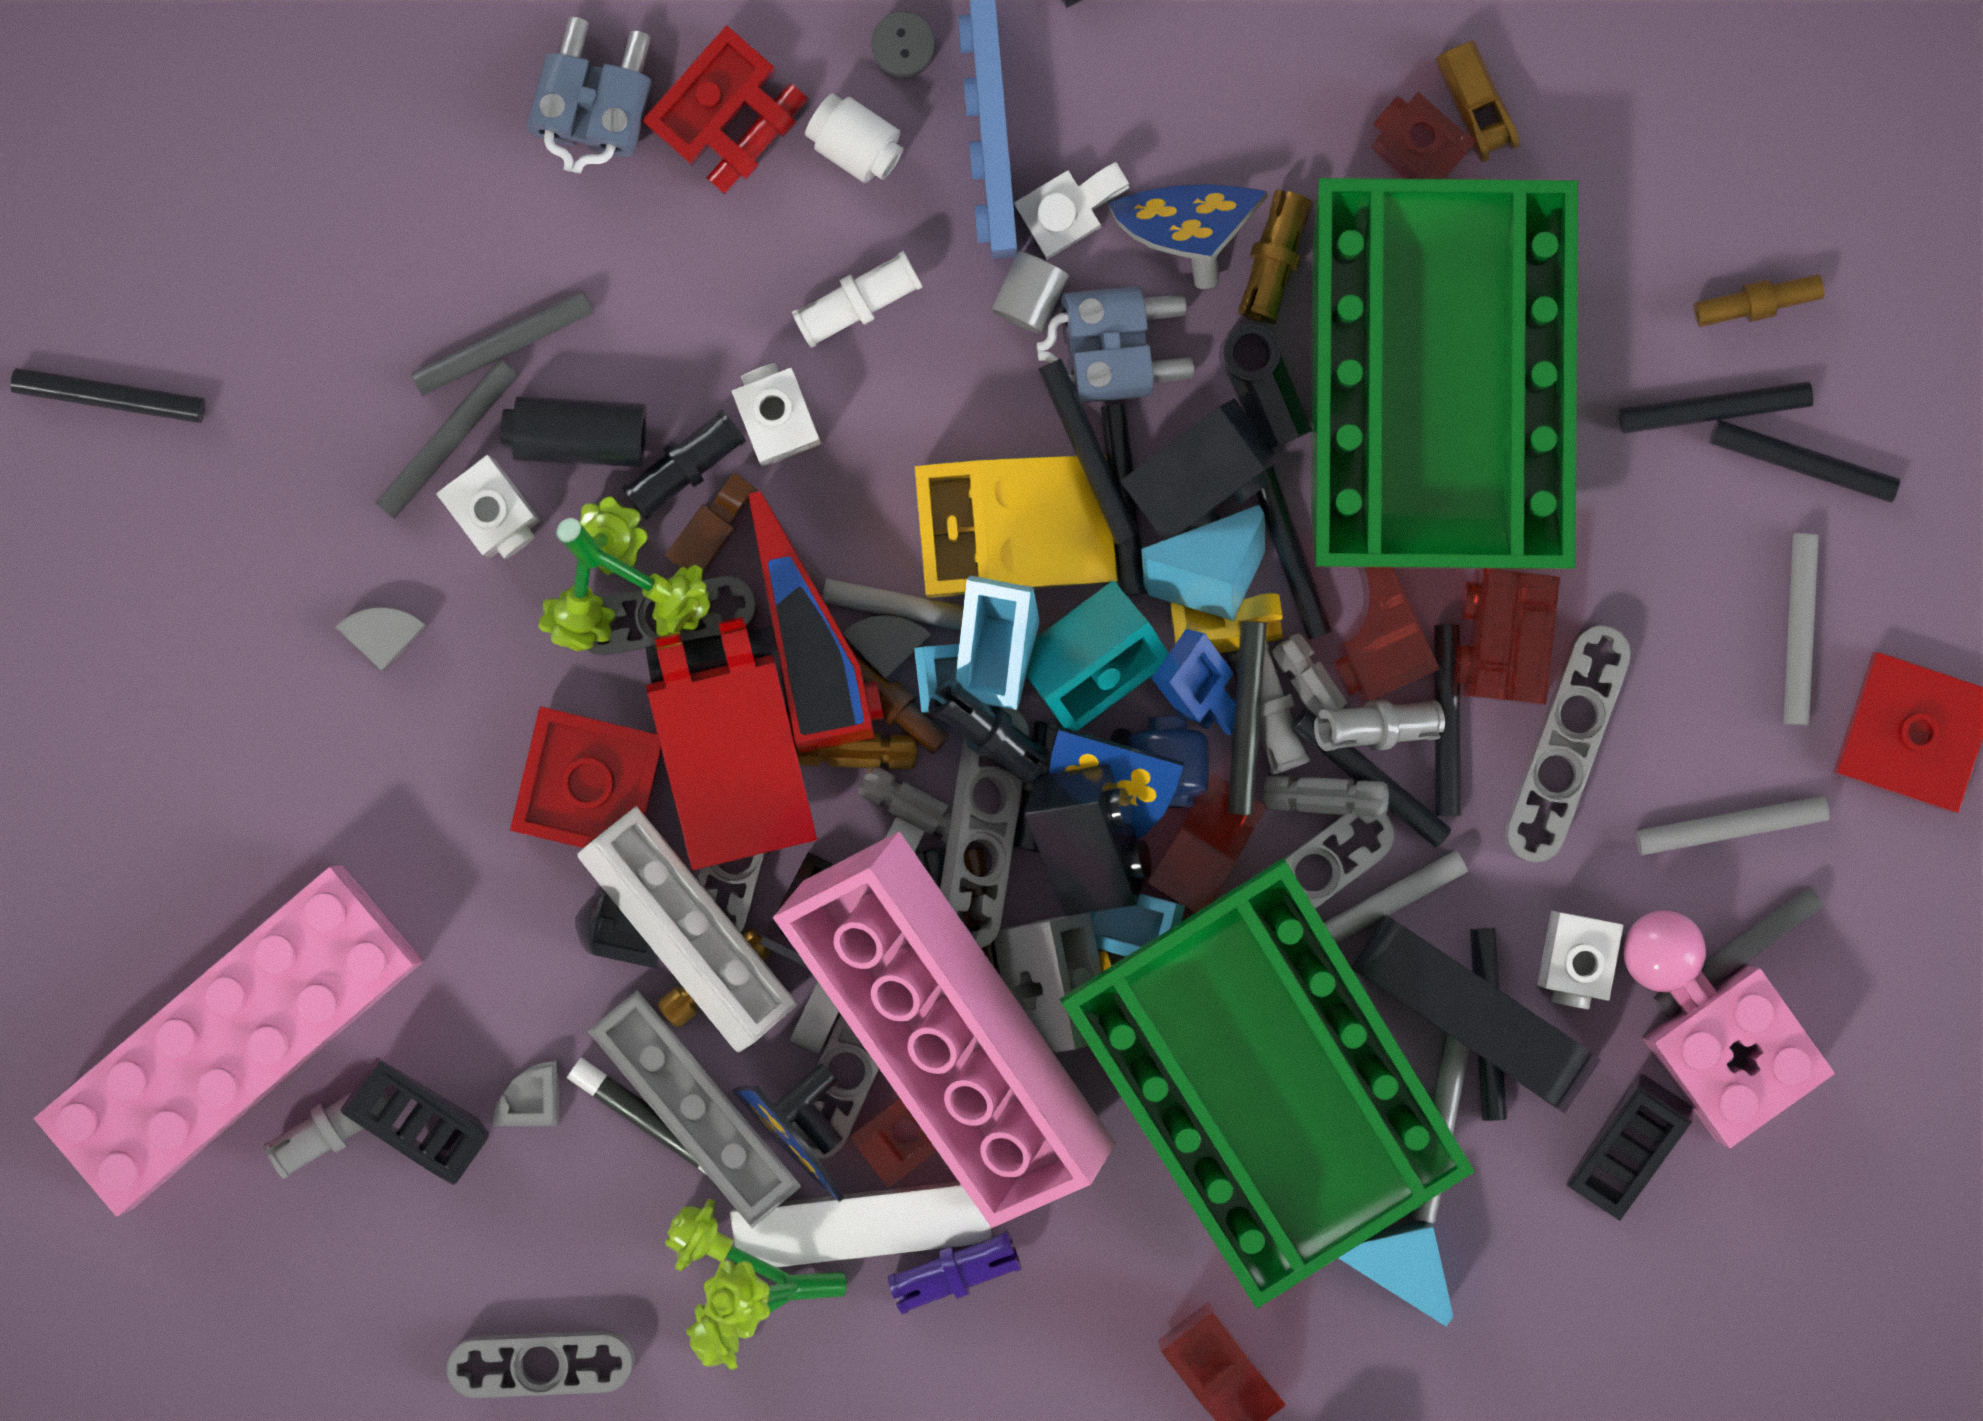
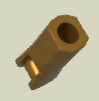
M1475 41L1466 42L1435 58L1478 159L1482 163L1490 160V152L1506 145L1511 149L1519 147L1520 140L1516 128L1495 88ZM1490 106L1497 122L1480 129L1473 113Z

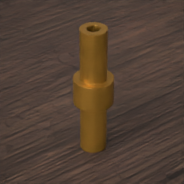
M1819 274L1777 284H1771L1768 279L1744 284L1741 286V292L1695 302L1693 304L1695 319L1699 327H1704L1747 317L1749 322L1775 317L1777 309L1824 299V284Z

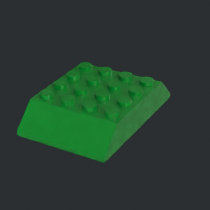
M1318 179L1312 252L1311 428L1313 431L1311 432L1310 502L1315 567L1576 568L1578 180Z
M1284 858L1060 998L1062 1005L1256 1309L1475 1172Z

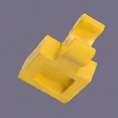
M1266 593L1243 599L1234 621L1170 602L1175 644L1184 631L1189 629L1205 633L1219 653L1239 651L1241 621L1267 622L1265 642L1283 638L1280 621L1282 620V609L1279 594Z

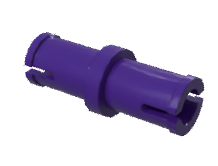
M1002 1232L999 1236L959 1251H955L951 1246L939 1252L940 1258L898 1274L888 1275L892 1296L894 1299H899L896 1305L902 1315L906 1314L909 1310L954 1294L957 1299L970 1294V1287L1013 1271L1022 1270L1016 1247L1011 1246L1013 1240L1009 1232Z

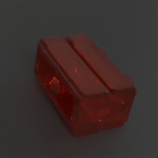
M1483 568L1477 571L1476 582H1465L1461 618L1472 620L1469 645L1459 644L1454 680L1456 683L1465 684L1463 697L1528 705H1546L1560 577Z

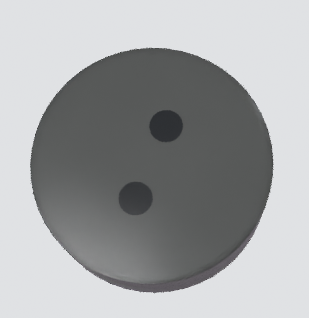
M900 11L887 15L877 24L872 34L871 47L874 60L883 72L895 78L906 79L915 77L928 68L934 57L935 40L931 27L922 17L911 12Z

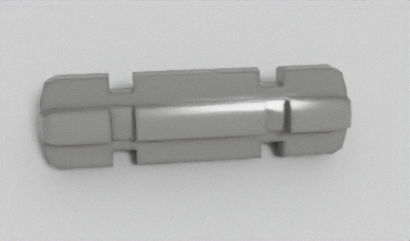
M1297 633L1275 646L1271 651V657L1283 674L1287 671L1290 672L1293 676V679L1289 681L1290 685L1305 707L1315 715L1320 717L1318 713L1324 709H1345L1344 706L1349 702L1321 661L1314 664L1310 656L1315 652L1304 636Z
M871 767L868 769L858 788V793L862 798L877 806H880L881 803L889 806L888 812L924 829L930 835H933L934 832L942 835L941 841L947 843L952 812L947 810L949 805L903 781L902 785L894 781L896 776L881 768Z
M1270 775L1266 777L1263 788V802L1265 807L1270 810L1289 811L1294 810L1296 806L1298 812L1347 815L1355 811L1356 816L1378 817L1386 814L1389 803L1388 786L1386 783L1379 781L1363 780L1358 781L1357 785H1355L1354 780L1300 777L1297 781L1296 776Z

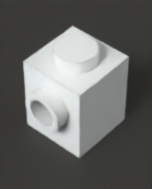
M772 363L741 376L744 386L732 390V394L762 467L822 445L792 368L780 372L777 364Z
M488 455L436 493L483 556L491 559L497 553H500L504 559H507L535 538L530 529L541 521L498 462Z
M1551 910L1537 985L1540 987L1554 990L1551 1002L1590 1009L1592 998L1610 1000L1624 925Z

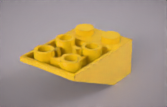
M1077 456L977 460L915 466L927 598L965 595L966 583L970 575L1029 586L1034 589L1108 583L1113 580L1117 582L1114 539Z

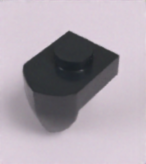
M605 891L593 895L581 907L575 917V927L579 941L587 953L657 968L659 962L657 954Z

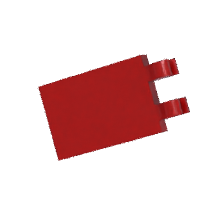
M744 617L718 623L728 665L690 674L680 632L655 638L664 681L647 684L646 688L692 870L817 840L774 657L772 654L756 659L753 658Z

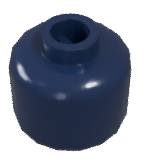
M1179 716L1149 717L1147 730L1136 731L1127 738L1126 745L1129 747L1184 762L1176 792L1168 808L1193 807V798L1200 797L1206 793L1209 787L1208 739L1200 731L1187 729V719Z

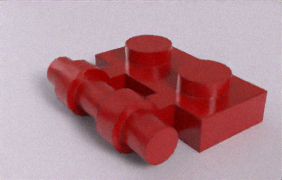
M726 25L642 121L645 126L691 166L708 147L715 152L722 160L709 173L706 179L725 195L740 177L746 180L759 166L755 160L778 134L784 137L797 123L793 117L809 99L792 83H789L775 100L768 96L761 87L776 72L775 67ZM747 105L757 113L759 118L739 141L735 143L723 130Z

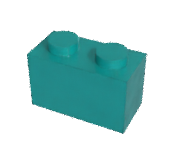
M1113 580L1036 637L1026 678L1064 728L1078 731L1155 674L1169 652L1147 619Z

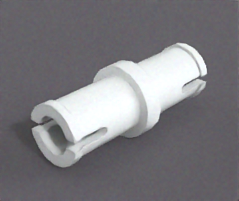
M902 251L898 253V256L856 279L851 274L840 280L841 287L799 310L792 311V314L807 343L813 348L817 346V343L859 320L864 325L875 319L874 312L916 289L923 288L905 252Z

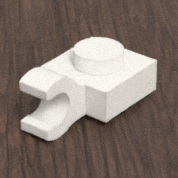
M1117 162L1097 172L1080 186H1077L1069 170L1014 202V206L1046 260L1100 229L1101 224L1093 210L1130 189L1128 186L1129 182Z

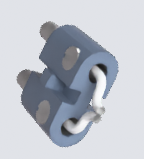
M568 17L559 54L549 53L545 55L526 129L531 134L544 139L546 148L564 160V170L581 174L583 167L587 164L605 163L613 155L620 157H631L634 155L653 83L649 77L642 74L651 37L640 31H630L621 67L604 64L603 68L591 66L589 60L581 58L589 22L578 17ZM555 142L574 147L576 142L589 145L590 150L600 152L601 154L581 156L574 164L572 155L566 149L556 145Z
M1140 286L1063 293L1061 297V314L1051 319L1048 325L1046 340L1037 342L1039 361L1043 360L1049 363L1058 360L1054 354L1045 350L1054 345L1057 339V328L1062 323L1064 343L1068 344L1069 358L1067 359L1068 374L1081 403L1151 396L1153 393V383L1193 379L1194 365L1191 357L1152 361L1150 345L1146 346L1145 331L1148 330L1147 320L1186 316L1185 296L1180 294L1143 298Z

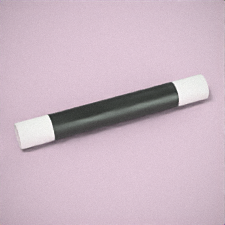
M582 1057L578 1060L567 1076L568 1080L705 1173L646 1101Z

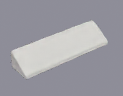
M638 806L634 807L578 853L579 860L734 1050L741 1052L755 1043L799 1005Z
M959 1181L843 1194L844 1199L840 1203L833 1196L784 1201L753 1228L750 1227L735 1207L730 1211L735 1247L774 1267L941 1249L951 1246L975 1245L992 1238L991 1226Z

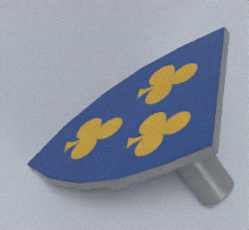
M1213 184L1182 185L1142 191L1108 202V208L1117 225L1134 240L1147 245L1150 249L1191 258L1194 285L1200 289H1210L1219 284L1217 255L1265 201L1268 193L1263 190Z

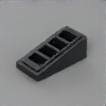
M378 1057L340 1109L343 1115L451 1185H455L489 1137V1132L479 1118ZM391 1084L397 1090L377 1117L370 1110L387 1086ZM412 1098L418 1103L401 1127L397 1129L392 1125ZM434 1113L439 1116V1119L421 1143L416 1138Z
M1639 1074L1568 1179L1566 1186L1620 1221L1693 1122V1108L1646 1075ZM1643 1104L1668 1122L1665 1127L1639 1111V1107ZM1627 1124L1655 1141L1650 1149L1623 1132ZM1613 1145L1640 1164L1637 1169H1631L1607 1153L1610 1147ZM1597 1165L1626 1184L1621 1193L1592 1175Z

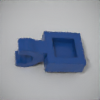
M1186 629L1152 676V680L1181 718L1195 721L1204 729H1209L1213 721H1215L1225 734H1233L1235 701L1228 695L1224 687L1234 673L1205 633Z

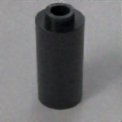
M517 396L514 409H503L502 447H512L514 460L643 467L647 432L646 404Z

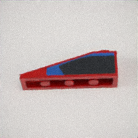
M761 491L748 494L794 738L799 752L802 753L875 738L872 721L884 719L877 681L864 683L857 658Z

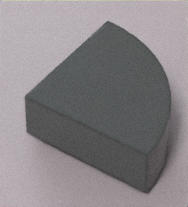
M888 615L863 619L842 632L843 636L885 679L915 652L914 648L920 647L932 636L927 630L913 621Z

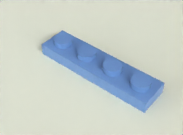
M969 0L970 14L958 15L961 54L974 53L976 75L973 78H963L966 116H979L981 141L969 142L972 180L985 179L987 204L974 205L977 242H990L991 259L1015 257L1017 254L996 1Z

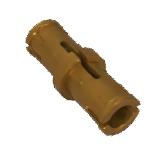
M1283 190L1274 191L1269 216L1260 242L1253 243L1249 256L1251 259H1254L1237 312L1246 318L1264 323L1265 318V322L1268 324L1277 323L1281 301L1290 274L1298 270L1302 258L1297 255V251L1314 202L1301 194L1287 191L1286 197Z

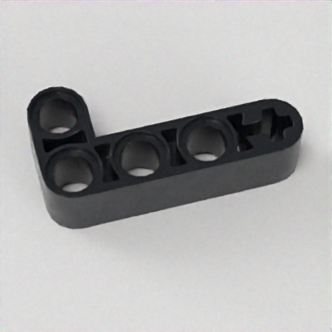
M1388 915L1384 917L1351 966V969L1511 1076L1564 1114L1601 1061L1591 1051Z

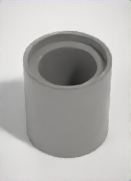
M1018 251L991 307V311L1017 326L1043 334L1069 275L1040 258Z

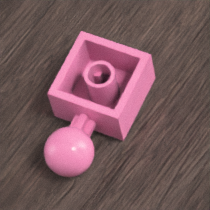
M1659 910L1645 914L1630 927L1623 944V958L1630 975L1647 989L1657 992H1670L1682 1008V1010L1642 1038L1716 1142L1732 1148L1835 1074L1760 968L1745 964L1713 987L1702 972L1706 958L1705 940L1700 929L1691 919L1675 911ZM1734 1042L1749 1047V1054L1746 1056L1748 1061L1741 1069L1735 1066H1727V1063L1734 1057L1732 1050L1729 1048Z

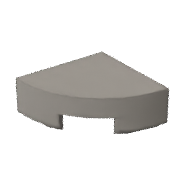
M378 607L356 612L341 621L335 628L377 668L385 672L428 625L408 612Z
M558 1060L536 1064L524 1070L509 1083L497 1102L493 1117V1127L557 1126L559 1124Z

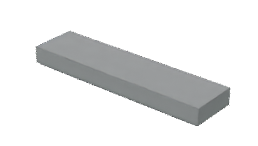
M635 991L588 1031L751 1228L755 1227L801 1188L798 1181L638 991Z

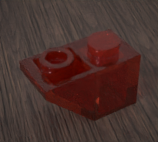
M1209 1302L1158 1339L1162 1354L1215 1421H1266L1286 1406L1285 1401Z

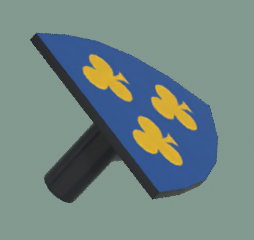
M1059 726L1051 755L1049 774L1109 764L1118 788H1125L1129 795L1132 806L1131 823L1137 839L1146 835L1164 816L1176 792L1184 762L1127 746V738L1132 734L1128 729H1116L1112 732L1110 740H1105Z
M820 1063L776 1104H773L759 1086H739L733 1089V1093L783 1149L840 1203L844 1197L834 1180L800 1134L791 1125L795 1121L823 1155L830 1152L841 1142L843 1137L814 1105L818 1099L837 1083L833 1074Z

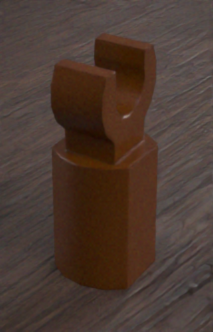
M734 472L722 487L711 506L707 508L702 504L667 551L665 557L680 568L684 566L689 569L691 566L697 565L702 568L703 576L737 530L731 525L750 502L748 494L755 493L758 489Z

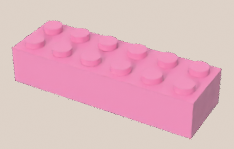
M900 831L804 880L773 916V919L991 1228L1091 1185L1115 1147L1116 1142Z
M343 865L328 867L33 1119L114 1215L118 1217L140 1204L424 961Z

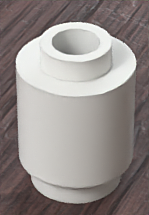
M834 93L827 96L820 104L805 131V136L815 142L814 149L865 184L870 182L875 176L884 180L892 172L904 150L903 147L897 144L900 137L899 129L853 98L847 97L843 100Z

